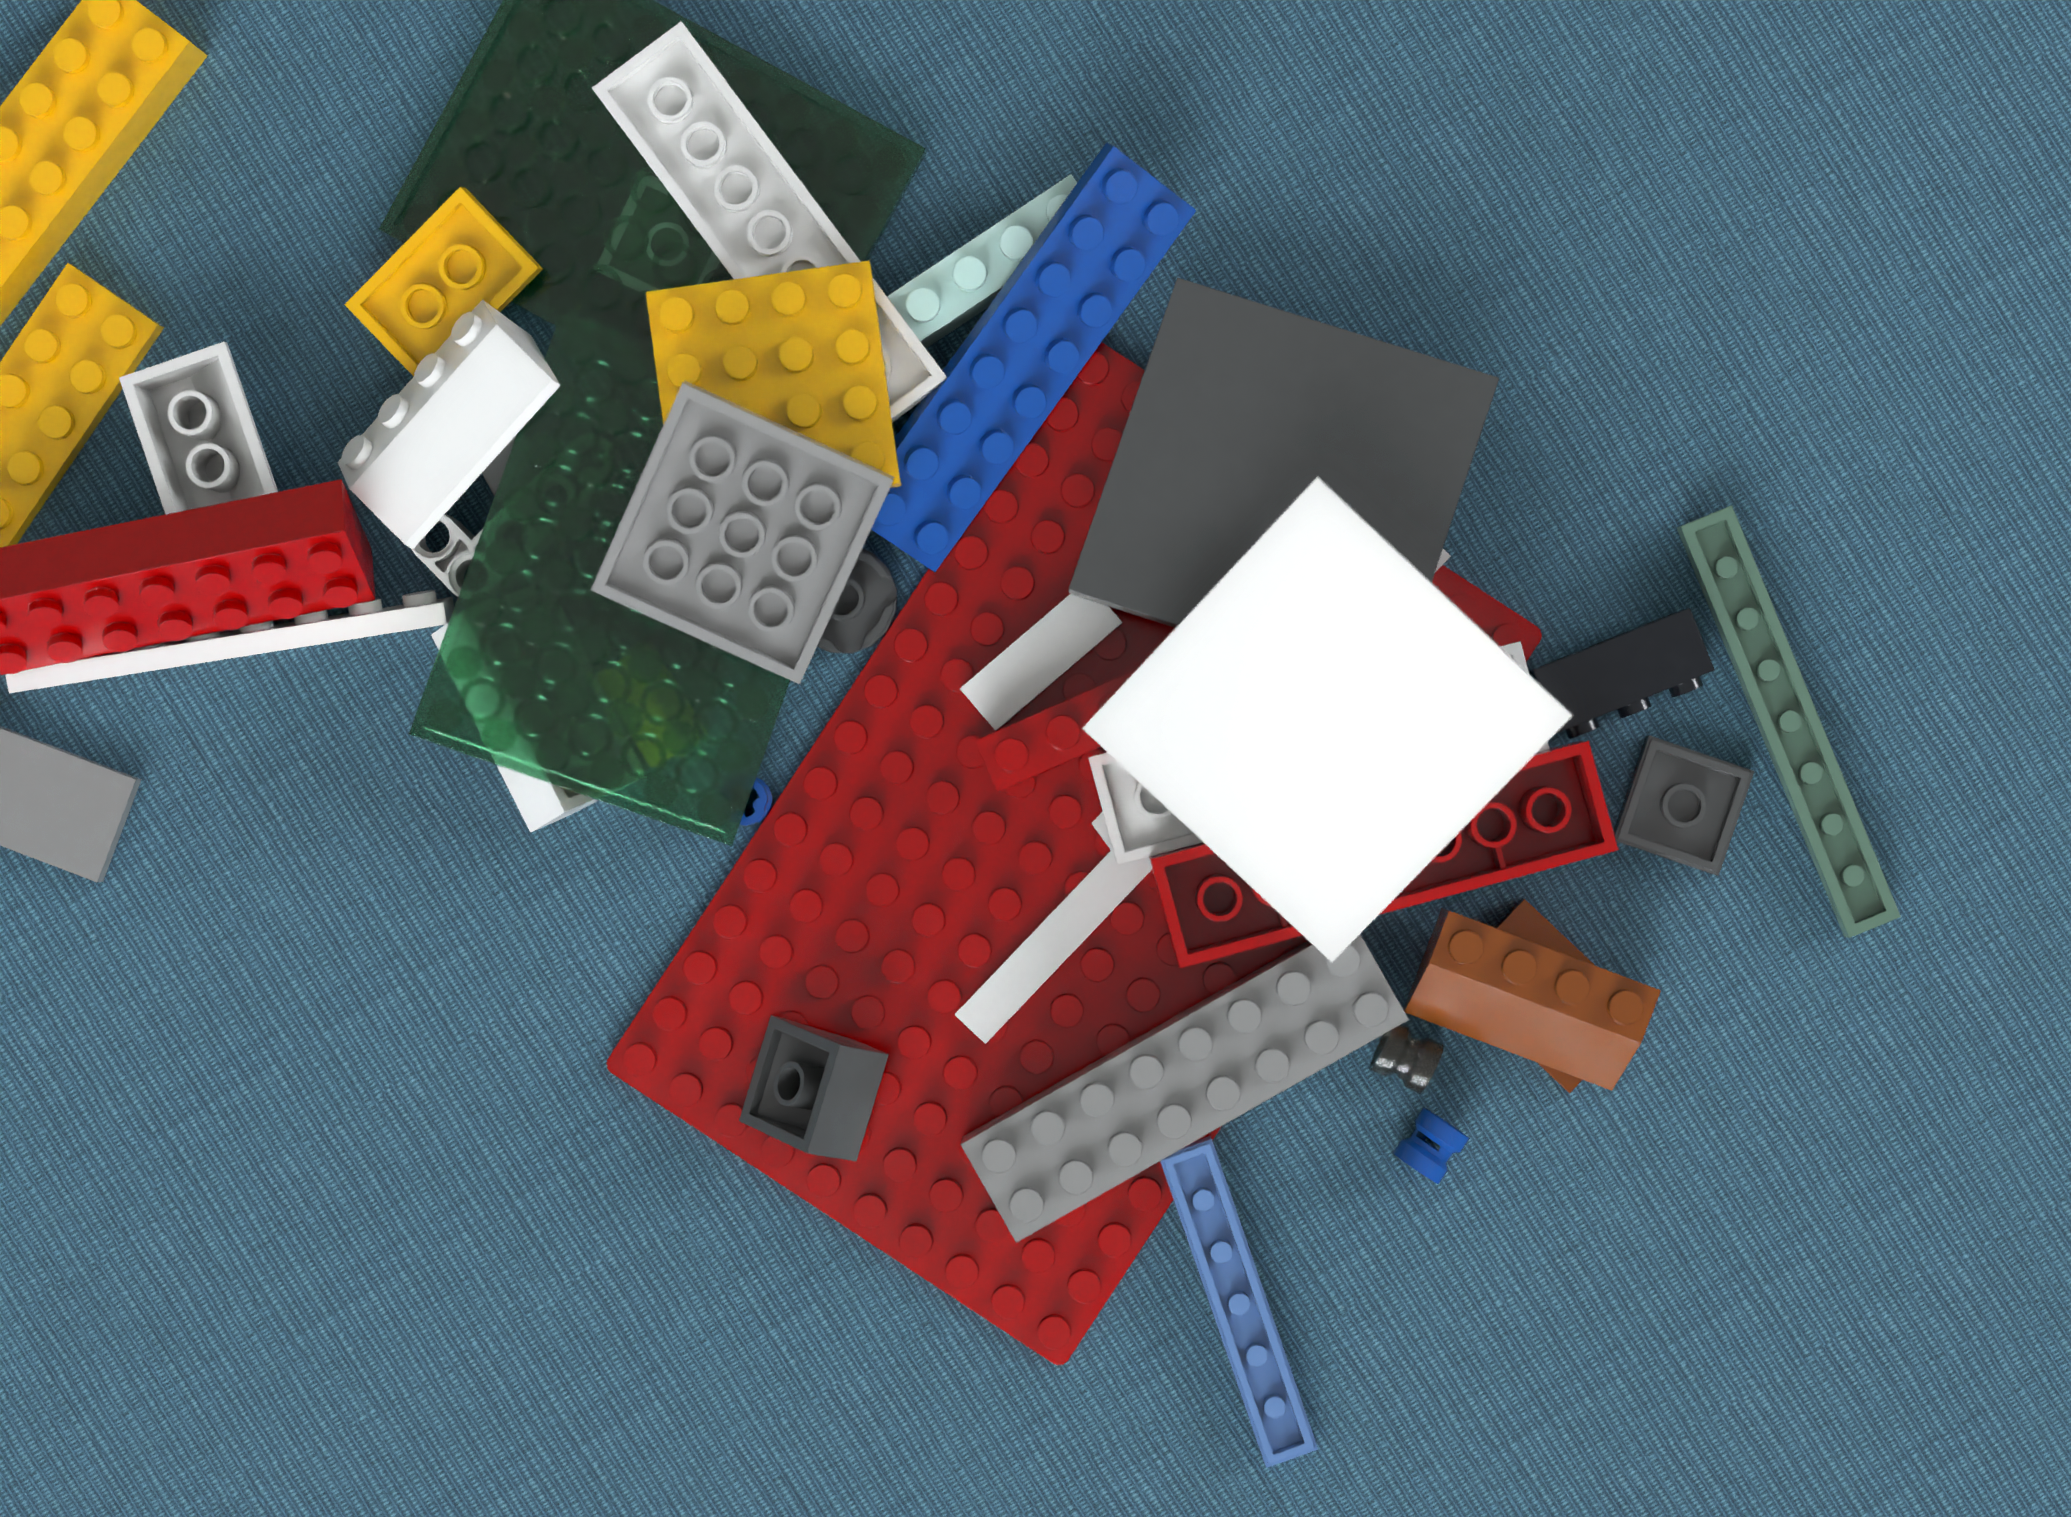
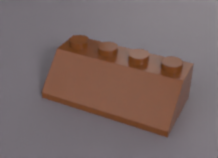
M1441 908L1403 1010L1405 1013L1613 1090L1642 1043L1661 990Z

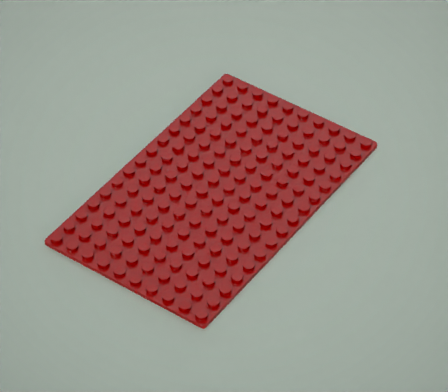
M1102 342L937 571L927 570L607 1060V1069L610 1073L1055 1365H1063L1069 1360L1172 1203L1173 1198L1160 1161L1016 1243L960 1145L963 1136L1308 941L1302 935L1180 968L1153 870H1151L986 1044L954 1015L1111 851L1092 825V822L1102 812V807L1088 757L1107 753V751L1100 747L1010 788L997 792L975 743V740L996 731L960 690L964 684L1070 595L1068 589L1145 371ZM1442 565L1435 572L1432 583L1500 647L1521 641L1527 662L1542 638L1541 630ZM1110 607L1123 623L998 730L1138 669L1176 628ZM771 1015L854 1039L889 1054L857 1161L805 1153L739 1121ZM1221 1127L1203 1136L1202 1138L1210 1136L1213 1140Z

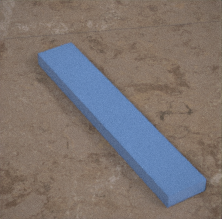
M1210 1136L1196 1140L1161 1160L1160 1163L1266 1468L1318 1450L1213 1141Z

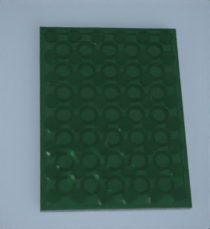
M503 0L379 230L404 244L459 187L466 188L543 268L511 302L657 381L646 292L734 279L610 114L592 87L682 21L860 261L869 260L927 151L921 145L654 0Z
M561 312L544 359L561 386L517 433L409 735L732 847L790 680L591 591L663 428V418L653 344Z

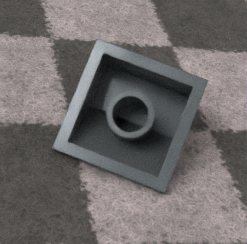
M771 1015L739 1121L805 1153L857 1161L889 1054L854 1039Z

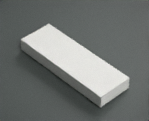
M1070 594L964 684L960 690L994 730L997 731L1123 622L1109 606Z

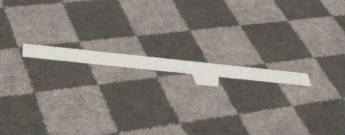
M1444 549L1442 550L1436 571L1451 557ZM1103 811L1092 822V825L1111 851L954 1014L985 1044L1152 870L1149 857L1117 865Z

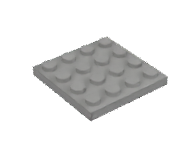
M684 380L591 591L800 684L891 487L894 476Z

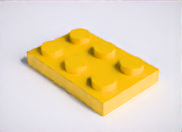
M459 187L344 305L414 377L415 370L421 360L428 354L435 353L451 335L456 321L463 314L472 312L482 299L501 312L543 268L466 188Z

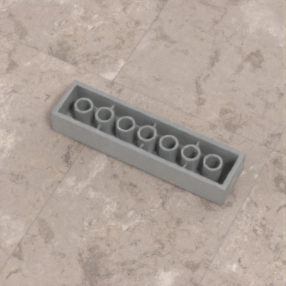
M1360 934L1333 962L1325 957L1311 942L1306 941L963 1136L960 1145L1017 1243L1409 1019Z

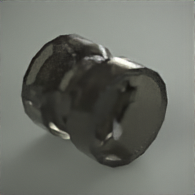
M1401 1024L1383 1034L1374 1052L1369 1069L1384 1077L1395 1073L1398 1078L1402 1079L1406 1088L1421 1094L1438 1066L1444 1045L1429 1037L1424 1039L1412 1038L1410 1029Z

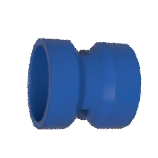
M1423 1107L1414 1120L1416 1129L1410 1138L1402 1139L1393 1154L1428 1179L1439 1184L1448 1171L1447 1161L1453 1153L1461 1152L1470 1138ZM1426 1137L1440 1145V1149L1438 1150L1426 1142Z

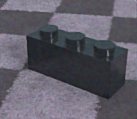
M1687 608L1529 670V674L1572 713V717L1556 732L1559 733L1565 730L1568 738L1571 739L1599 728L1600 725L1596 717L1617 710L1620 718H1624L1651 707L1652 705L1648 697L1669 689L1673 698L1703 686L1700 676L1715 669L1690 608Z

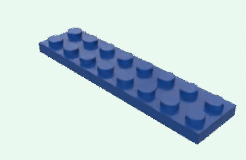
M1106 142L946 365L943 372L947 378L918 404L896 435L895 444L901 486L889 489L871 530L933 572H936L1196 210L1120 150Z

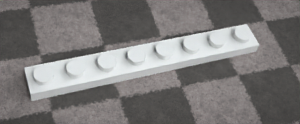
M435 590L421 591L403 595L404 605L382 608L381 599H375L374 601L349 606V613L328 616L327 610L296 616L294 617L295 622L274 625L273 621L241 627L240 631L221 634L214 632L189 637L181 641L164 642L134 648L126 652H114L79 659L71 663H59L25 670L16 674H5L9 693L440 626L447 624L456 617L453 597L437 599Z

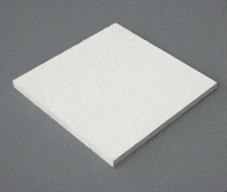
M1317 477L1082 729L1325 957L1333 962L1572 717V713L1323 480Z

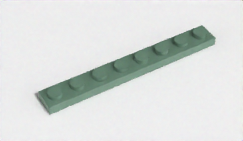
M1732 505L1677 527L1683 546L1844 937L1851 938L1900 918L1896 903Z

